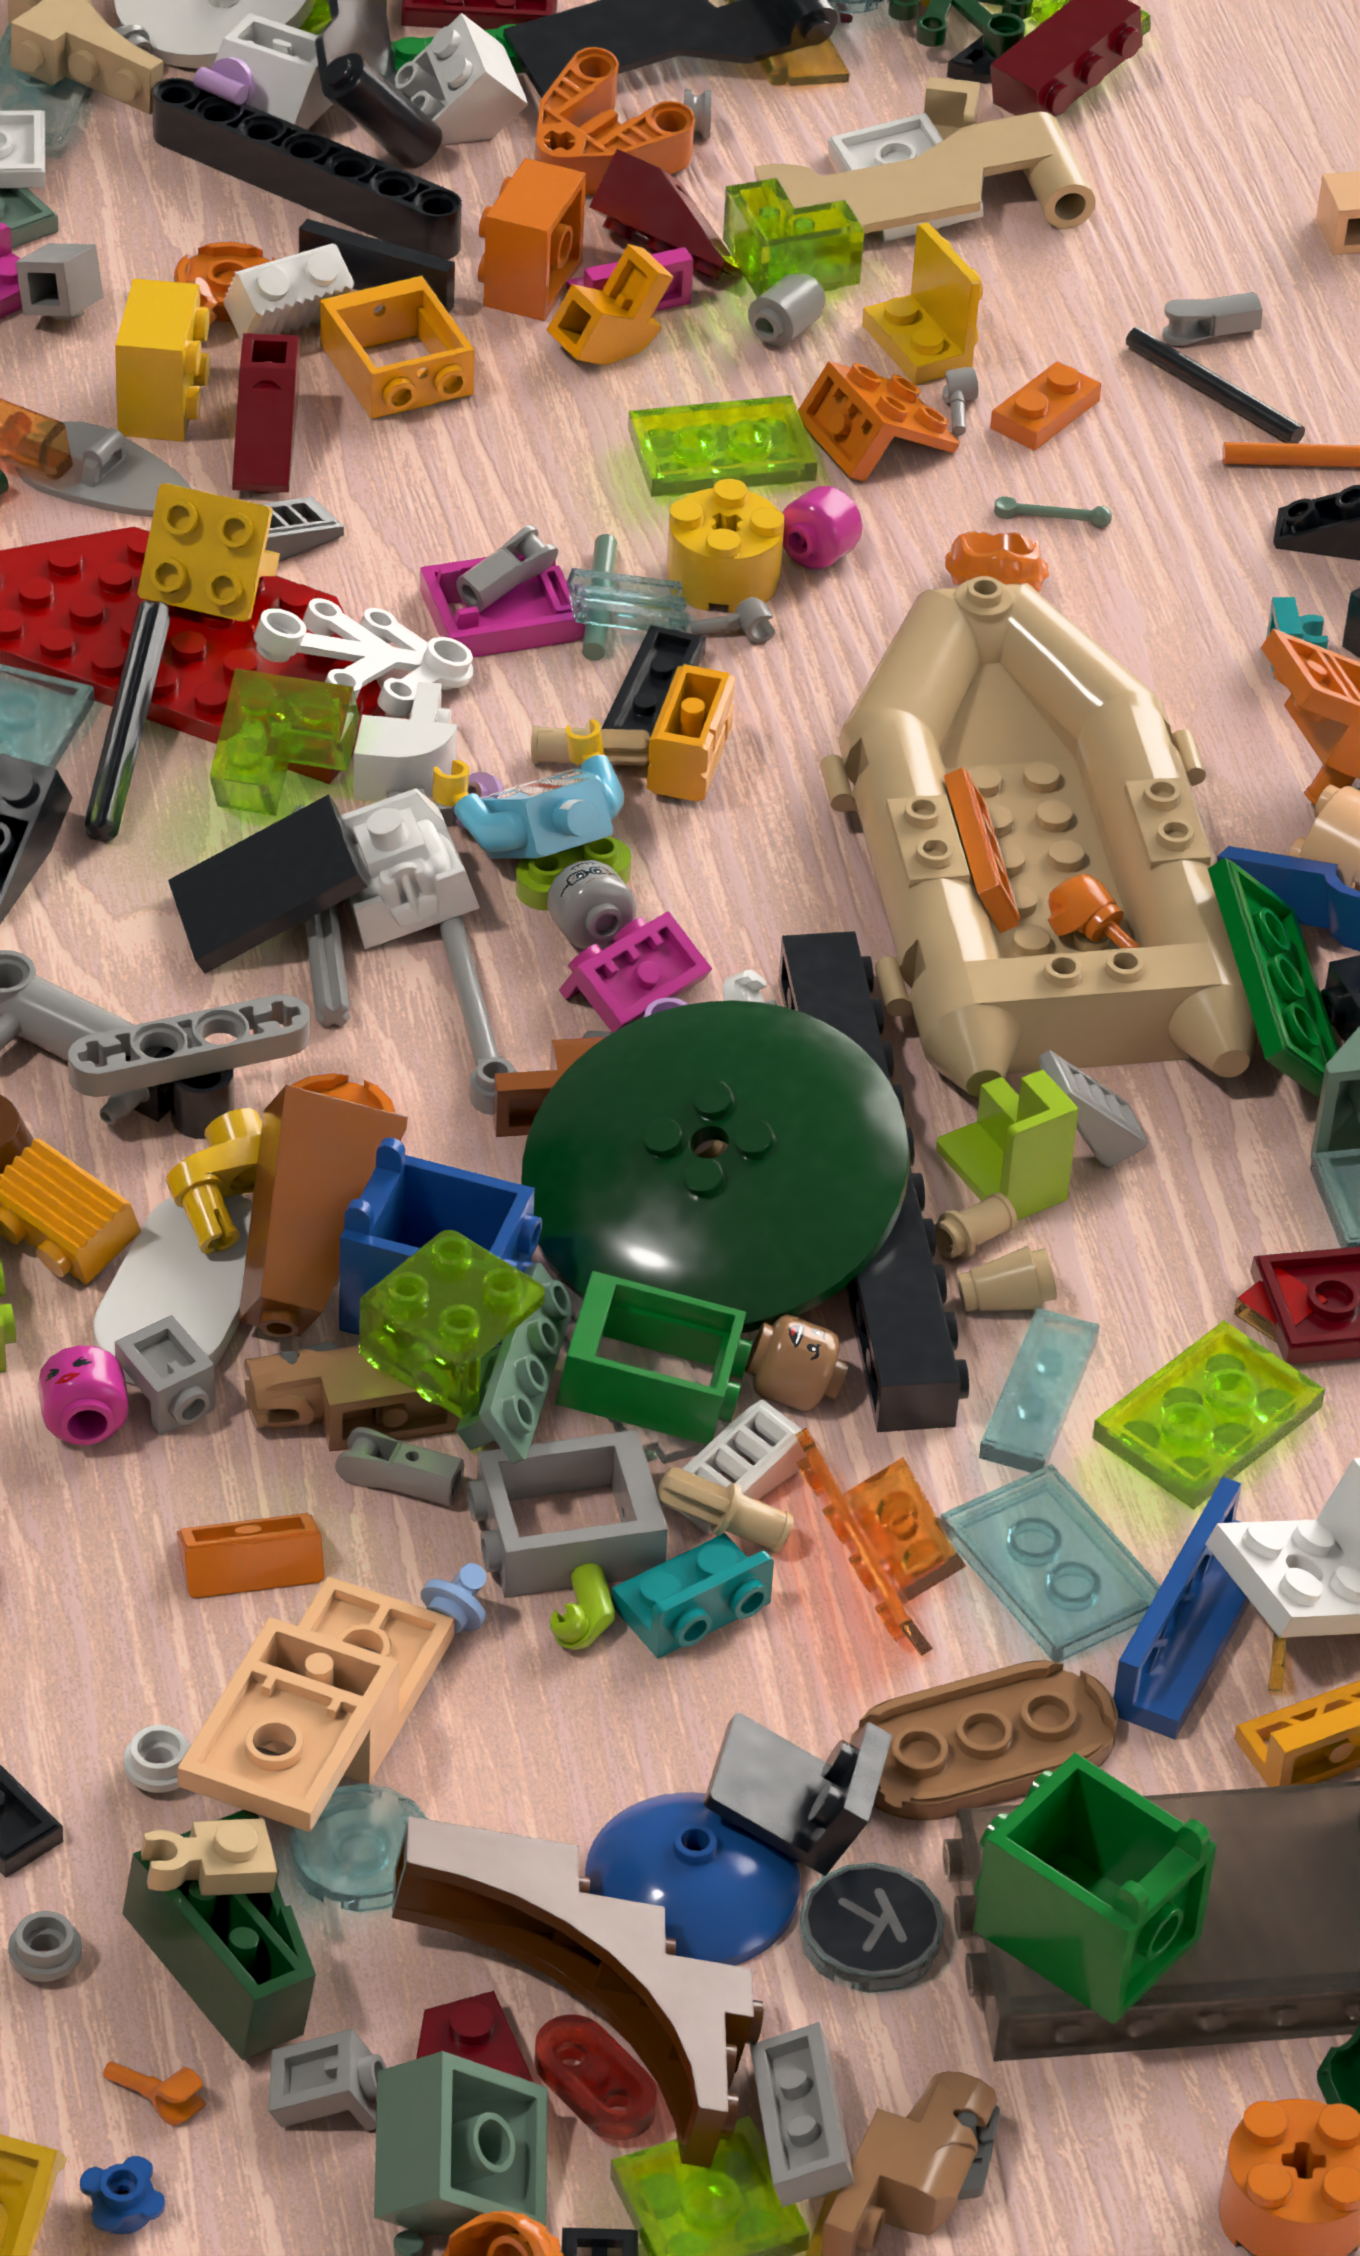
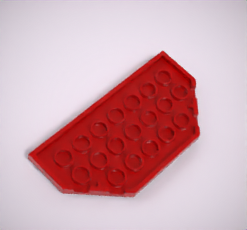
M133 526L0 550V667L113 707L137 608L141 602L147 600L138 596V588L150 531ZM275 575L261 576L259 578L252 617L249 621L242 622L168 605V614L171 619L146 717L147 720L330 784L354 755L362 715L385 717V711L380 708L377 702L381 688L376 679L361 687L357 700L351 707L335 706L322 696L321 691L328 673L333 669H345L355 663L353 661L297 652L295 655L290 656L286 662H273L262 657L257 652L254 633L261 614L265 610H286L295 614L303 621L309 602L320 598L335 603L342 610V613L345 614L338 598L334 595ZM306 628V633L314 634ZM335 633L334 635H332V636H328V637H334V638L344 639V638H342L341 636H339V635L336 634V633Z

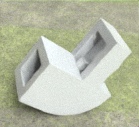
M418 681L410 719L362 715L354 750V799L381 801L387 799V792L389 791L404 793L415 788H424L425 795L429 798L432 796L433 767L437 766L442 773L451 775L452 761L457 760L458 724H451V709L441 708L442 684Z

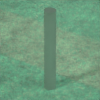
M609 534L599 535L595 539L582 647L584 657L592 661L602 659L606 651L618 544L616 538Z

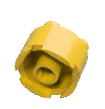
M736 479L719 480L713 488L694 492L674 502L669 511L666 567L670 590L684 603L709 611V603L728 605V613H735L737 606L749 597H756L764 603L768 602L775 595L781 574L784 514L766 498L748 491L746 484Z

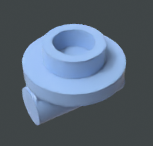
M468 1563L460 1569L451 1582L440 1579L427 1581L421 1590V1599L427 1607L426 1609L455 1618L454 1633H459L462 1629L467 1631L478 1630L486 1618V1613L483 1606L475 1598V1595L485 1584L486 1573L480 1565Z

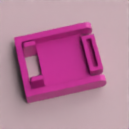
M522 554L517 557L521 562L526 560ZM487 557L420 567V592L439 637H448L461 642L471 651L473 658L574 642L584 635L585 624L578 613L579 607L560 565L556 566V560L547 570L519 584L481 612H479L477 606L470 607L459 596L456 581L458 577ZM461 602L463 609H457L453 618L448 604Z

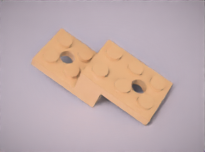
M327 1576L298 1626L272 1617L267 1619L177 1768L178 1787L311 1832L343 1776L366 1784L371 1783L453 1640L455 1618ZM363 1648H370V1649H372V1650H375V1651L378 1652V1653H375V1652H372V1651H369V1650H366V1649H363ZM262 1747L282 1755L268 1756L259 1752L257 1748Z

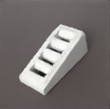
M759 1400L729 1424L683 1470L727 1487L731 1482L720 1474V1472L724 1471L737 1481L734 1484L740 1486L741 1494L759 1500L804 1468L806 1435L801 1428L766 1401ZM747 1455L756 1464L754 1466L751 1465L743 1456ZM681 1513L707 1535L712 1533L710 1524Z

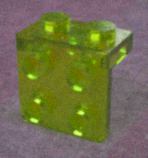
M442 1231L360 1298L359 1354L366 1358L374 1368L388 1372L415 1389L426 1401L438 1404L460 1419H463L479 1405L481 1357L544 1304L545 1288L535 1279L457 1231Z

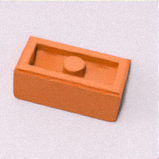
M309 1513L181 1528L180 1531H176L186 1588L190 1597L193 1598L319 1583L325 1576L321 1533L312 1514L309 1515Z

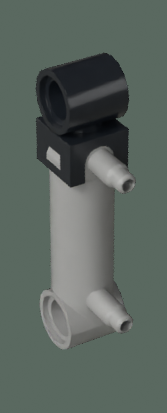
M0 950V1050L15 1037L19 1036L68 1061V1050L77 1039L90 1034L135 1025L36 975V967L33 961L26 955L13 950ZM157 1046L148 1048L143 1053L153 1058H164L172 1055L175 1051L169 1047ZM126 1056L127 1062L131 1061L130 1056ZM234 1068L113 1094L100 1109V1117L105 1123L114 1124L121 1117H126L132 1110H135L159 1122L171 1111V1121L177 1131L184 1136L194 1139H206L204 1134L207 1126L217 1117L234 1110Z

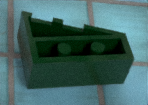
M243 1809L218 1820L259 1819V1816L256 1813ZM191 1830L180 1835L184 1838L190 1837ZM141 1850L133 1853L122 1912L123 1916L243 2061L304 2035L316 1973L291 1906H285L278 1887L277 1878L279 1871L277 1872L274 1892L201 1896L198 1880L185 1881L180 1887L173 1890L157 1891L149 1889L147 1885L151 1861L142 1860Z

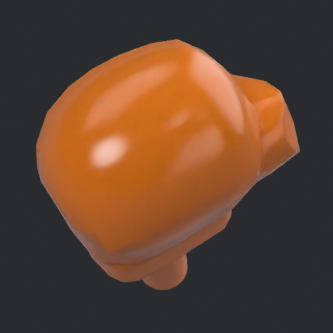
M1081 874L1071 877L1060 883L1050 892L1047 901L1051 916L1048 918V922L1056 935L1061 936L1079 931L1092 943L1107 936L1119 948L1141 947L1119 927L1124 912L1117 907V903L1103 883L1093 876Z

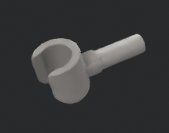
M973 367L949 369L945 374L947 385L943 388L942 399L946 404L949 403L952 433L957 436L963 435L966 432L965 401L975 400L978 397V379Z
M749 597L743 600L737 606L735 613L690 622L691 633L695 635L742 629L748 640L753 643H763L770 640L775 634V630L769 622V619L773 618L771 611L762 600L756 597Z

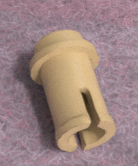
M997 1192L961 1212L956 1210L944 1212L940 1215L938 1223L934 1225L937 1249L948 1259L956 1257L957 1259L965 1260L975 1253L976 1246L1002 1233L1015 1229L1017 1215L1012 1203L1005 1195Z

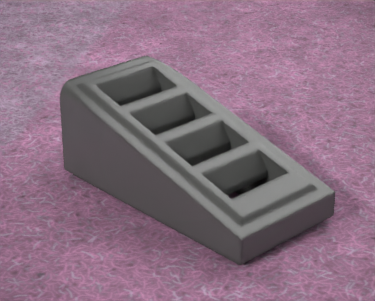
M313 497L261 504L269 506L273 510L265 550L280 553L278 562L344 535V526ZM310 518L313 522L309 523L306 519Z

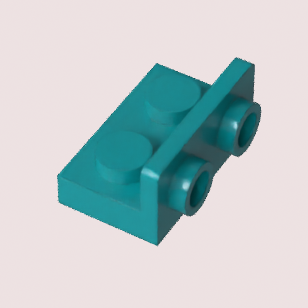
M723 1533L612 1587L611 1598L615 1611L658 1659L681 1647L693 1646L700 1642L707 1634L739 1618H749L758 1613L765 1605L771 1603L774 1560L766 1551H760L747 1557L729 1536Z

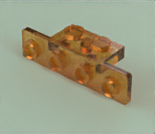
M804 1428L795 1434L806 1454L804 1458L797 1461L801 1473L817 1497L826 1492L832 1504L822 1509L842 1544L850 1540L855 1544L858 1552L848 1559L867 1591L871 1593L878 1588L885 1601L875 1606V1609L884 1626L895 1642L907 1636L919 1654L923 1656L931 1651L933 1647L908 1601L966 1567L962 1557L914 1471L904 1457L847 1491L825 1451L808 1428Z

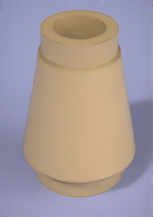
M1025 1246L973 1268L969 1272L957 1274L960 1296L965 1312L975 1310L1042 1309V1302L1057 1299L1053 1270L1045 1248L1031 1251L1029 1246Z

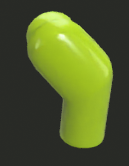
M586 1563L573 1570L570 1579L577 1604L566 1603L567 1613L563 1616L555 1609L549 1620L550 1630L555 1635L557 1643L569 1650L589 1647L615 1619L616 1612L602 1566L595 1563Z

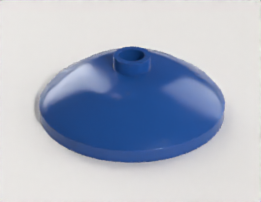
M678 1792L663 1794L640 1801L618 1813L601 1829L589 1850L585 1867V1877L590 1878L589 1894L664 1906L665 1937L676 1939L675 1956L735 1966L767 1950L787 1930L799 1901L800 1870L798 1862L789 1859L780 1850L746 1830L727 1823L718 1814L706 1808L703 1803L706 1793Z

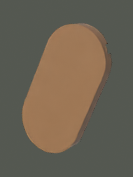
M1048 1660L1027 1661L881 1702L869 1709L860 1719L859 1728L852 1734L850 1744L868 1721L891 1734L892 1738L873 1806L890 1815L904 1819L934 1820L1026 1795L1033 1782L1041 1773L1046 1770L1054 1772L1074 1752L1097 1767L1102 1766L1110 1756L1115 1743L1118 1719L1115 1702L1107 1688L1097 1678L1080 1670V1676L1072 1672L1063 1671V1663Z

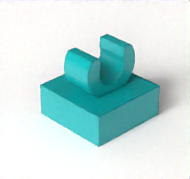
M1272 597L1266 638L1272 629H1276L1327 649L1329 641L1328 636H1322L1324 625L1322 616L1304 615L1300 617L1295 597ZM1271 664V669H1272V673H1273V671H1274L1275 669H1274V667H1273L1272 664Z

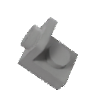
M173 1315L115 1341V1358L150 1400L151 1425L159 1435L181 1425L192 1424L215 1408V1365Z
M353 2029L272 2050L268 2112L281 2127H286L349 2110L366 2131L376 2129L377 2074L379 2070L387 2068L381 2056L371 2053Z

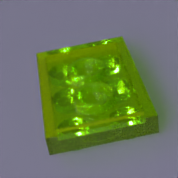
M792 395L629 411L628 431L651 497L680 496L713 488L716 482L723 479L740 480L747 487L784 486L798 482L816 481L817 461Z
M1223 1320L1096 1418L1092 1438L1194 1510L1212 1496L1222 1477L1232 1480L1320 1410L1323 1406L1325 1389Z

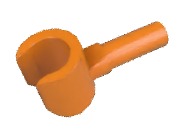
M113 2061L108 2062L105 2066L104 2078L139 2092L142 2096L150 2099L158 2115L169 2125L175 2126L183 2123L206 2106V2101L195 2094L203 2087V2081L197 2073L188 2067L181 2068L165 2081H161L154 2076L144 2075Z

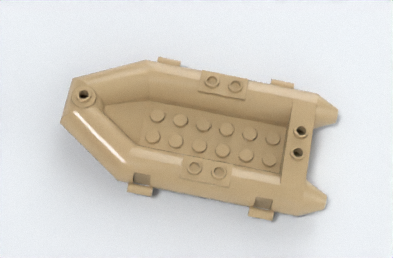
M979 576L960 584L958 588L931 589L919 594L843 725L839 736L842 758L839 755L832 754L824 757L820 762L832 809L839 812L857 811L896 950L897 958L885 956L880 958L875 964L887 1013L892 1016L913 1015L926 1060L935 1070L975 1097H980V1088L984 1083L999 1077L1005 1079L1006 1075L1011 1073L1042 1070L1038 1062L1040 1061L1039 1056L1048 1050H1051L1077 1068L1194 1059L1221 1077L1230 1078L1243 1073L1250 1064L1259 1036L1207 869L1217 862L1191 786L1202 783L1206 778V772L1192 732L1187 729H1181L1172 734L1163 702L1158 696L1028 583L1003 584L995 578ZM961 767L964 770H968L988 807L1021 918L1019 926L1003 933H999L977 893L943 776ZM849 780L855 786L853 791H851ZM1081 874L1093 876L1103 883L1117 903V907L1124 912L1119 927L1141 947L1119 948L1107 936L1092 943L1079 931L1061 936L1056 935L1048 922V918L1051 916L1047 901L1050 892L1060 883L1071 877ZM904 981H905V982L909 985V987L911 988L910 995L907 994V990H906V986H905Z

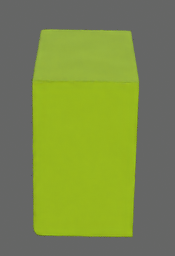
M1043 1069L1021 1078L1019 1095L1003 1077H999L981 1085L977 1122L939 1136L937 1138L936 1151L980 1201L997 1192L1005 1195L1012 1203L1018 1221L1067 1201L1079 1108Z

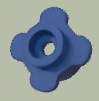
M131 2156L123 2164H115L105 2170L99 2167H91L81 2175L80 2190L91 2198L92 2223L96 2228L114 2234H130L142 2229L150 2220L158 2218L163 2213L165 2198L162 2193L154 2190L150 2179L153 2175V2166L149 2160L140 2156ZM126 2190L129 2192L125 2195L115 2194L117 2191Z

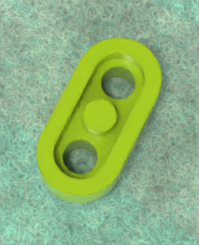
M608 836L548 856L523 858L516 868V895L528 907L549 911L547 906L548 891L555 877L566 867L576 862L595 860L609 865L627 884L631 876V851L621 840Z

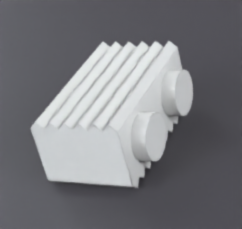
M332 243L235 272V277H232L233 282L230 283L231 287L228 288L226 298H223L224 306L242 342L243 333L280 335L281 331L289 334L291 328L299 331L301 326L308 328L310 323L318 326L320 322V300L350 293L354 281L337 245Z

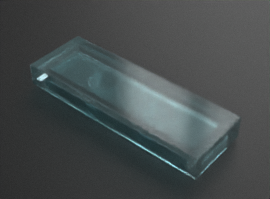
M1041 1308L1036 1309L981 1440L980 1459L1037 1475H1044L1098 1341L1100 1324Z

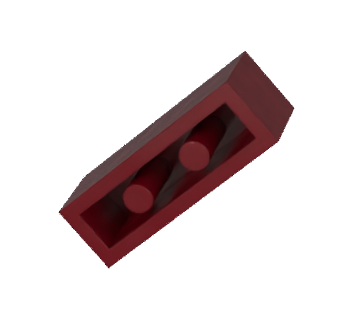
M1070 0L990 64L993 104L1014 116L1033 112H1046L1054 117L1063 114L1075 100L1090 88L1100 84L1106 75L1126 59L1132 58L1143 46L1141 7L1129 0Z

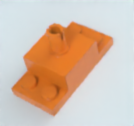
M1272 629L1261 646V650L1275 669L1273 676L1286 686L1291 693L1284 704L1285 708L1323 764L1311 785L1304 791L1307 799L1316 805L1321 793L1328 785L1331 784L1341 789L1345 786H1352L1356 778L1360 779V662Z

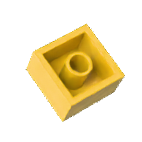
M133 278L115 343L117 430L123 436L184 442L189 421L199 420L202 403V389L200 386L207 387L210 373V354L201 352V341L206 342L208 337L210 314L209 308L200 307V284Z

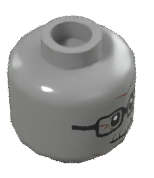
M595 860L579 861L566 867L555 877L548 891L547 906L552 920L571 943L582 949H587L594 944H598L602 950L615 943L613 937L623 927L635 920L637 906L632 891L609 865Z

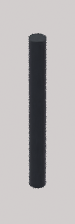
M1134 327L1128 333L1126 345L1285 442L1298 444L1302 440L1305 427L1143 329Z

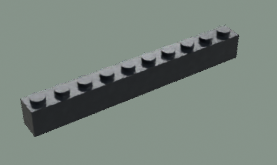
M856 932L783 935L778 982L784 1007L810 1015L844 1033L863 1048L876 1062L891 1084L890 1078L893 1077L894 1073L892 1044L890 1041H881L880 1038L884 1028L882 1002L880 998H871L870 996L874 986L872 960L870 956H861ZM891 1084L904 1116L902 1087L900 1084ZM906 1128L910 1150L909 1178L899 1216L888 1238L875 1257L860 1274L845 1286L877 1432L956 1427L959 1399H968L969 1373L966 1360H956L954 1354L958 1347L956 1316L953 1311L944 1312L943 1304L946 1303L947 1299L945 1269L942 1264L933 1265L932 1257L936 1253L934 1223L932 1218L923 1219L921 1211H924L925 1208L923 1176L921 1173H912L910 1167L914 1165L915 1157L911 1128Z

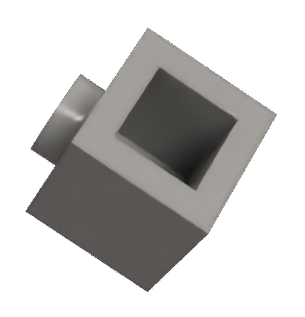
M48 243L16 261L23 315L51 316L55 320L74 319L84 315L85 308L103 298L96 244Z

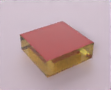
M1273 1269L1292 1321L1296 1327L1313 1314L1306 1299L1309 1287L1283 1269ZM1259 1280L1236 1298L1234 1315L1277 1343L1274 1336L1276 1323ZM1317 1292L1315 1293L1319 1302L1322 1304L1328 1302L1326 1298Z

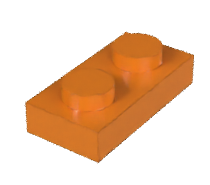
M1056 361L992 410L990 428L1035 451L1100 401L1102 383L1080 373L1073 367Z

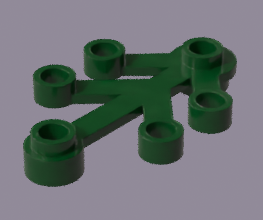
M889 0L888 14L893 19L899 21L913 20L918 17L920 0ZM931 0L925 15L917 20L916 40L918 43L928 47L943 45L947 39L948 22L946 19L951 6H953L983 34L982 42L987 48L988 54L998 59L1024 38L1025 22L1023 20L1031 16L1033 0ZM979 2L1002 6V13L991 14Z

